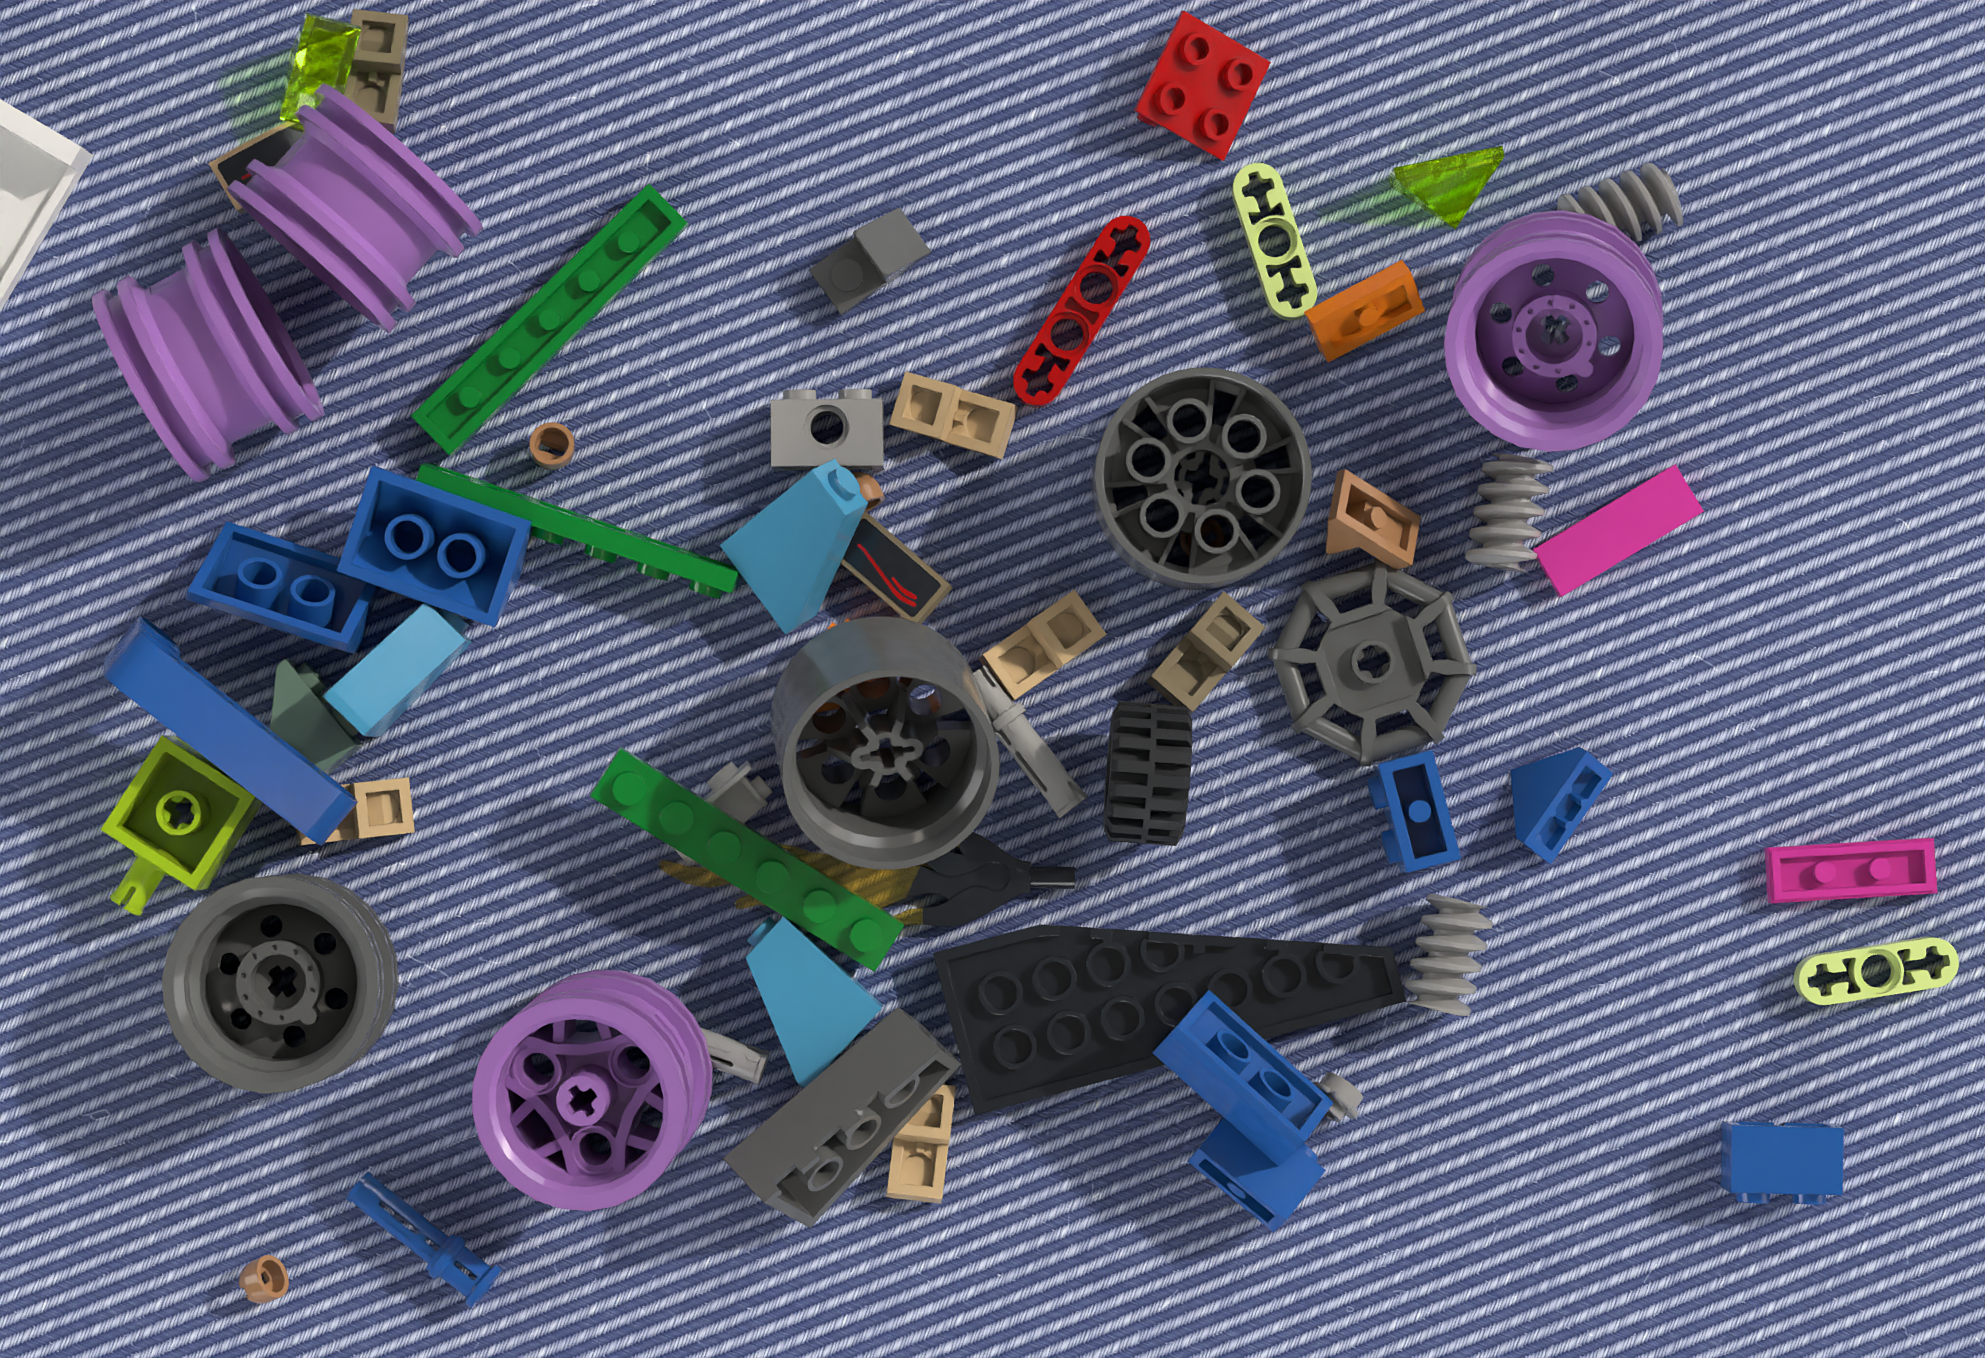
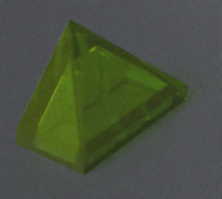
M306 12L291 48L279 113L280 120L302 125L295 113L304 104L313 109L317 107L320 102L317 100L314 92L323 83L344 95L361 26Z
M1503 146L1394 167L1388 175L1390 187L1456 229L1505 157Z

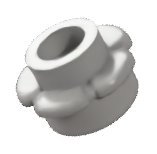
M1327 1072L1320 1083L1314 1082V1085L1334 1102L1324 1116L1335 1122H1340L1344 1116L1350 1119L1358 1117L1359 1113L1355 1109L1362 1101L1363 1095L1355 1086L1332 1072Z

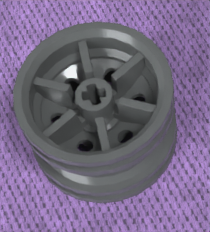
M302 873L248 878L222 887L207 897L180 924L169 946L162 976L164 1009L172 1032L189 1058L210 1076L237 1089L259 1093L295 1091L341 1073L363 1058L381 1038L396 1004L399 988L397 954L390 934L375 910L351 889L328 878ZM270 915L279 917L282 922V930L275 937L266 936L262 930L264 919ZM325 932L332 934L336 939L335 949L326 955L319 953L315 948V939L319 934ZM227 953L235 954L240 961L238 970L233 975H228L221 969V959ZM279 968L282 971L294 969L297 972L298 976L293 980V984L297 988L295 993L292 989L279 990L277 984L282 980L281 974L278 972ZM332 988H341L347 993L348 1002L342 1009H333L327 1004L326 995ZM238 1008L245 1009L251 1015L252 1021L247 1029H238L232 1022V1014ZM290 1026H298L304 1030L305 1041L299 1047L291 1046L285 1040V1031Z

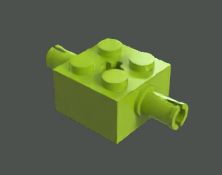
M161 735L100 829L134 851L133 853L137 856L121 883L109 898L118 905H121V903L125 904L124 909L132 914L141 916L143 908L165 875L173 876L194 891L208 889L263 802L176 736ZM192 802L190 811L195 815L193 822H182L179 824L178 822L182 814L175 809L177 803Z

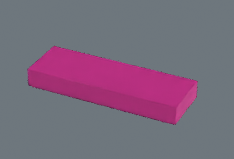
M1674 464L1532 549V551L1537 553V562L1560 598L1701 514L1704 510L1678 467Z
M1934 838L1764 848L1768 903L1938 893Z

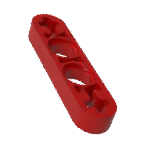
M1132 216L1116 217L1100 233L1015 370L1013 389L1017 398L1023 404L1033 408H1042L1052 404L1062 392L1147 255L1150 247V233L1140 219ZM1130 228L1137 232L1134 242L1140 246V249L1136 253L1132 250L1124 252L1117 265L1119 268L1127 269L1126 274L1121 278L1109 265L1096 262L1094 259L1098 253H1101L1108 261L1116 245V241L1110 237L1114 231L1124 234ZM1092 273L1105 275L1112 285L1111 296L1100 304L1087 302L1080 292L1082 280ZM1062 320L1076 322L1083 332L1081 344L1071 351L1058 349L1051 340L1052 328ZM1040 346H1043L1053 358L1069 362V365L1065 371H1061L1054 364L1047 378V382L1053 386L1052 390L1049 393L1040 390L1035 396H1031L1026 392L1028 382L1022 377L1026 371L1036 374L1040 370L1046 357L1035 355Z

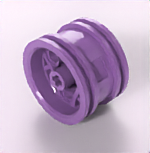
M596 969L572 974L548 986L493 1036L480 1057L472 1088V1114L478 1138L496 1169L511 1185L536 1201L560 1209L582 1211L617 1206L641 1194L655 1182L670 1166L675 1156L689 1143L703 1121L712 1094V1062L708 1052L707 1041L693 1014L673 993L651 979L620 970ZM576 1019L595 1021L599 1032H575ZM554 1022L553 1027L547 1025ZM629 1046L640 1047L650 1060V1068L640 1069L635 1067L627 1057V1048ZM533 1053H542L551 1059L554 1064V1075H543L535 1069L532 1062ZM646 1102L663 1113L661 1128L640 1122ZM589 1133H600L606 1136L612 1147L611 1154H600L594 1151L589 1143Z

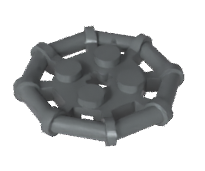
M1374 558L1371 564L1316 582L1308 579L1300 586L1302 593L1274 648H1269L1268 660H1273L1293 720L1290 727L1295 733L1303 732L1358 760L1359 766L1369 767L1374 760L1429 742L1437 745L1445 738L1443 731L1470 677L1476 676L1477 664H1472L1452 604L1455 597L1449 590L1442 592L1400 570L1393 569L1377 558ZM1370 587L1371 604L1340 614L1331 601L1332 599ZM1387 589L1424 608L1414 619L1392 610V608L1384 605ZM1318 611L1330 623L1322 635L1316 651L1299 648ZM1433 620L1435 621L1447 657L1446 660H1432L1422 627ZM1367 646H1373L1376 653L1385 652L1388 657V663L1381 666L1382 675L1378 678H1372L1369 671H1360L1357 661L1364 658L1363 648ZM1314 663L1324 696L1310 704L1297 664ZM1430 673L1446 675L1427 712L1416 702ZM1332 705H1335L1343 711L1361 718L1359 736L1321 716ZM1406 710L1415 723L1376 736V719Z

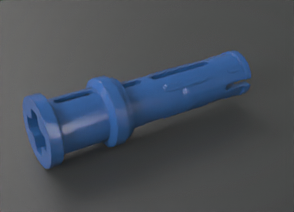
M369 1171L363 1175L346 1197L350 1203L353 1202L386 1229L389 1234L396 1237L426 1261L428 1265L425 1269L429 1271V1276L434 1280L441 1277L466 1297L465 1304L471 1309L483 1298L503 1271L497 1264L491 1267L465 1246L466 1239L461 1235L452 1234L450 1237L410 1204L406 1203L375 1179ZM381 1204H385L386 1206H388L391 1210H393L396 1214H398L401 1218H403L406 1222H408L411 1226L418 1230L419 1233L414 1234L412 1231H410L407 1227H405L402 1223H400L397 1219H395L392 1215H390L387 1211L380 1207ZM426 1241H432L440 1249L438 1251H435L426 1243ZM458 1263L476 1277V1280L469 1278L455 1265Z

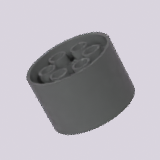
M1202 367L1177 370L1162 375L1139 388L1118 408L1110 420L1099 445L1093 468L1092 498L1095 513L1104 536L1122 560L1141 575L1165 586L1184 590H1210L1228 586L1249 577L1280 553L1296 533L1307 509L1311 492L1312 470L1309 449L1305 436L1291 411L1282 400L1259 382L1242 374L1219 368ZM1214 396L1234 401V405L1223 427L1212 424ZM1183 408L1196 410L1204 420L1203 431L1195 437L1187 438L1181 436L1173 426L1174 414ZM1148 409H1150L1167 434L1161 441L1151 437L1133 423ZM1243 423L1254 428L1258 436V444L1255 450L1249 453H1240L1231 448L1228 443L1227 434L1229 428L1235 424ZM1143 447L1154 448L1162 455L1164 461L1162 471L1152 477H1144L1138 474L1132 465L1133 453ZM1276 449H1281L1286 468L1256 469L1253 459ZM1196 452L1194 457L1190 460H1188L1185 457L1188 454ZM1204 456H1207V478L1215 482V488H1205L1201 496L1198 497L1196 505L1191 503L1193 493H1191L1192 483L1184 480L1185 473L1194 474L1202 464ZM1219 458L1226 465L1227 469L1221 470L1218 465ZM1178 467L1180 471L1177 475V480L1174 481L1175 469ZM1260 478L1266 481L1272 492L1269 505L1263 508H1253L1245 503L1241 495V488L1246 480ZM1229 480L1228 488L1223 496L1220 493L1223 481ZM1146 487L1145 490L1149 498L1117 511L1112 489ZM1154 502H1166L1175 509L1177 523L1170 531H1155L1146 522V509ZM1244 515L1271 534L1257 550L1254 549L1237 522ZM1210 517H1218L1224 519L1229 524L1231 539L1226 546L1214 548L1208 546L1203 541L1200 528L1204 520ZM1179 531L1184 534H1192L1188 568L1166 562Z
M859 618L833 626L817 635L797 652L783 671L778 681L771 707L773 742L783 789L791 814L805 835L819 848L839 860L864 868H908L926 863L946 854L964 841L979 825L986 815L997 789L1000 768L999 749L974 673L964 656L949 640L927 626L902 618ZM878 678L877 680H874L872 682H864L867 680ZM928 684L936 687L935 691L926 698L917 699L910 696L911 692L920 685ZM831 702L840 705L838 711L832 715L819 716L815 714L824 703ZM966 708L970 721H946L941 716ZM876 709H888L886 714H876L874 716L868 714V712ZM936 736L944 738L942 743L936 748L925 749ZM890 738V748L879 749V740ZM817 739L813 747L796 752L798 740ZM831 755L846 761L840 766L835 767L823 764L826 758ZM920 769L938 782L924 792L916 781L921 776ZM896 772L900 774L892 782H880L882 775H891ZM858 781L859 787L863 788L860 803L845 802L844 799L854 783Z

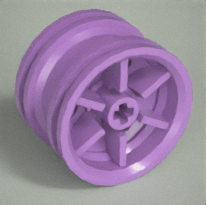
M323 83L314 92L317 100L320 102L317 107L313 109L304 104L295 113L297 119L304 126V134L275 166H266L262 162L253 159L246 167V170L252 176L250 181L244 185L234 180L227 190L255 221L315 276L364 317L385 332L390 333L397 326L396 321L391 316L397 307L405 312H409L416 304L412 296L407 292V283L436 251H443L453 258H458L465 250L459 238L464 233L471 237H476L483 230V226L476 215L457 194L410 149L358 105L331 86Z
M1564 210L1536 212L1507 222L1485 237L1467 258L1455 283L1445 333L1446 369L1457 397L1472 418L1493 435L1519 447L1546 452L1576 450L1600 442L1627 425L1646 404L1658 380L1663 356L1661 289L1652 265L1637 244L1618 228L1588 214ZM1546 264L1553 269L1554 278L1550 284L1539 285L1533 280L1532 272L1537 265ZM1595 281L1604 282L1609 290L1607 297L1600 302L1590 300L1586 294L1587 287ZM1503 302L1509 305L1512 311L1511 318L1506 322L1494 320L1490 313V308L1493 304ZM1551 314L1555 320L1560 315L1566 317L1565 331L1560 333L1555 327L1552 332H1548L1545 329L1546 316ZM1606 336H1614L1620 341V348L1614 354L1605 355L1598 348L1600 340ZM1518 357L1524 365V370L1518 375L1508 374L1502 366L1506 358ZM1573 374L1577 378L1578 385L1573 390L1564 391L1556 385L1558 377Z
M219 227L208 232V246L202 248L193 240L182 247L183 257L186 262V266L182 270L148 288H143L133 277L128 275L117 282V295L113 296L106 289H102L91 297L93 309L105 340L139 405L174 459L198 483L210 478V464L215 463L224 470L234 465L236 459L232 443L268 423H276L284 433L290 435L299 430V416L305 414L313 422L324 416L323 405L314 382L271 300L241 252L224 230Z

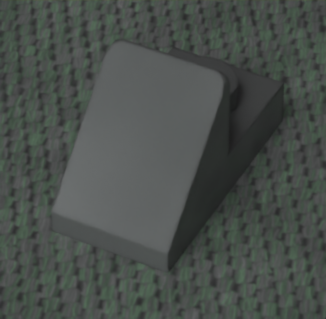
M900 207L853 232V239L809 269L811 275L841 317L931 254L930 249Z

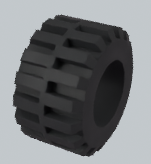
M1119 701L1112 712L1103 827L1108 841L1176 846L1180 841L1186 823L1192 759V718L1187 706Z

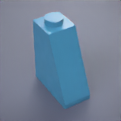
M835 458L811 470L719 545L785 635L809 622L817 615L868 505V502L860 493L857 479L849 470L841 467Z
M423 603L341 678L323 697L363 736L381 737L471 645L472 641L463 633L469 624L458 614Z
M769 916L746 940L754 949L745 958L795 1079L804 1089L882 1009L883 1004L796 923L786 917H783L776 923Z

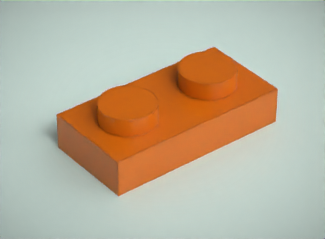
M1400 260L1304 311L1318 349L1329 363L1423 313L1425 309L1411 271Z

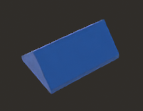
M373 465L337 572L496 627L523 571L532 521Z
M226 521L187 590L186 600L345 652L358 654L380 587L337 572L341 558Z
M1210 990L1204 994L1153 1051L1157 1058L1277 1166L1304 1144L1334 1103Z

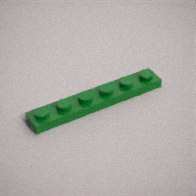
M650 184L645 186L448 378L411 417L448 455L453 457L689 226L688 222Z
M433 463L421 464L416 478L417 481L532 521L531 526H533L531 535L536 538L563 545L566 537L586 544L583 553L611 563H615L617 555L637 561L636 571L656 579L668 581L670 573L690 579V590L709 597L720 599L722 591L733 593L737 590L741 578L739 571L731 564Z
M622 747L618 748L590 792V797L873 972L876 971L905 926L898 918Z

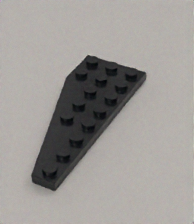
M1038 924L933 952L975 1115L1165 1065L1153 1054V1051L1208 990L1263 1039L1406 1002L1393 949L1387 946Z

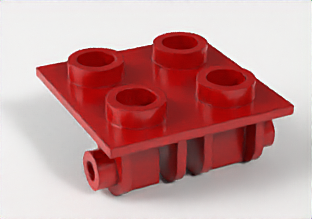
M1181 11L1134 109V111L1138 112L1136 118L1153 127H1156L1158 124L1217 159L1224 161L1271 62L1186 11Z

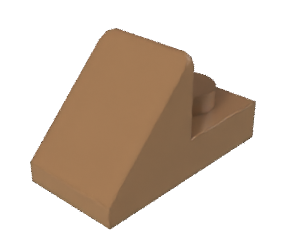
M1348 470L1337 471L1328 518L1326 553L1331 555L1359 547L1393 569L1398 570L1412 566L1421 516Z

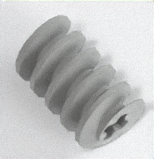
M1649 162L1643 164L1640 168V178L1633 171L1627 170L1620 175L1619 186L1612 179L1605 178L1599 183L1598 194L1592 187L1584 186L1578 191V203L1570 194L1566 193L1560 195L1557 202V211L1564 210L1591 215L1615 226L1620 231L1626 229L1635 242L1642 239L1641 223L1647 222L1656 234L1662 233V216L1668 214L1677 227L1683 225L1681 204L1670 176L1665 169L1662 168L1660 171L1653 163Z
M1492 453L1499 460L1483 463L1481 471L1494 479L1495 482L1480 484L1477 489V493L1489 500L1491 504L1476 506L1473 510V515L1487 523V526L1471 528L1469 531V537L1483 545V547L1467 550L1465 552V559L1476 565L1528 573L1519 567V562L1534 560L1537 558V553L1525 547L1523 541L1541 537V531L1527 524L1528 518L1545 515V509L1531 502L1532 496L1549 494L1550 489L1535 480L1536 474L1553 472L1554 466L1529 457Z
M1430 893L1427 894L1426 901L1439 909V914L1421 916L1420 922L1433 930L1434 934L1432 936L1417 937L1415 940V944L1429 954L1428 957L1410 960L1409 965L1422 973L1423 978L1405 981L1404 987L1418 996L1416 1001L1406 1002L1458 1016H1468L1471 1013V1008L1458 1000V996L1476 993V986L1463 978V975L1481 972L1482 965L1468 955L1469 952L1487 949L1488 944L1474 935V931L1492 928L1493 922L1479 913L1480 909L1489 907Z

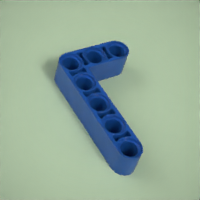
M139 616L105 657L103 674L116 688L315 843L322 846L358 803L357 799L343 786L180 659L179 645L146 618Z

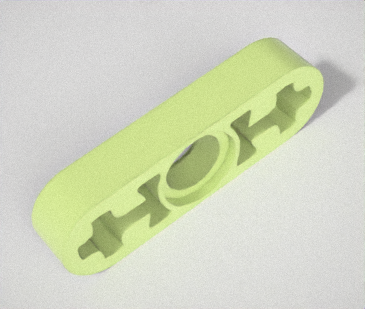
M1264 163L1249 164L1243 167L1234 179L1232 185L1234 205L1269 309L1275 316L1283 320H1298L1305 316L1304 311L1314 306L1317 299V286L1279 173L1273 167ZM1257 175L1260 183L1270 182L1272 189L1267 191L1265 195L1268 211L1270 212L1278 206L1283 216H1267L1255 225L1251 224L1249 216H1258L1260 210L1254 196L1244 197L1242 190L1246 189L1249 185L1250 176ZM1268 227L1282 228L1290 238L1289 250L1280 257L1267 256L1259 247V235ZM1293 259H1297L1300 268H1290L1288 272L1294 287L1304 286L1306 294L1299 300V308L1292 309L1288 301L1279 303L1276 295L1284 289L1281 274L1278 272L1270 278L1266 268H1280L1287 265Z
M1920 937L1807 956L1795 969L1794 985L1799 995L1806 1001L1818 1005H1831L1942 987L1955 977L1959 967V959L1956 950L1949 942L1935 937ZM1930 946L1933 954L1943 955L1944 965L1935 967L1934 977L1931 978L1927 970H1907L1905 972L1910 981L1902 983L1904 967L1897 954L1899 950L1905 949L1903 960L1907 961L1925 958L1926 948ZM1878 954L1885 957L1889 962L1891 974L1885 984L1879 987H1871L1863 980L1861 968L1868 957ZM1850 958L1848 974L1850 981L1855 987L1854 991L1847 992L1849 984L1847 981L1827 984L1826 994L1821 995L1819 988L1808 985V977L1816 975V965L1822 964L1823 970L1827 972H1843L1847 970L1842 960Z

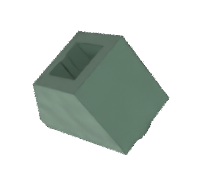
M284 659L276 666L270 730L329 775L364 746L356 736L359 731L323 697L321 691L327 686L309 663L305 661L299 666L294 660Z

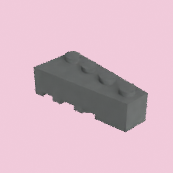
M897 1007L888 1016L882 1018L870 1032L722 1159L765 1204L811 1228L957 1070L961 1063L919 1021Z

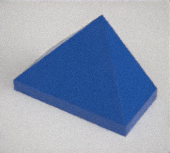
M1581 747L1510 770L1516 838L1541 859L1551 864L1613 773Z

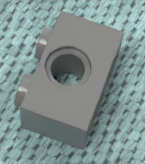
M792 389L783 391V399L770 400L771 467L774 471L813 470L834 458L841 467L847 470H884V404L882 399H872V390L842 389L838 390V399H816V390ZM824 415L836 416L843 423L841 437L831 444H822L812 436L813 424L819 417Z

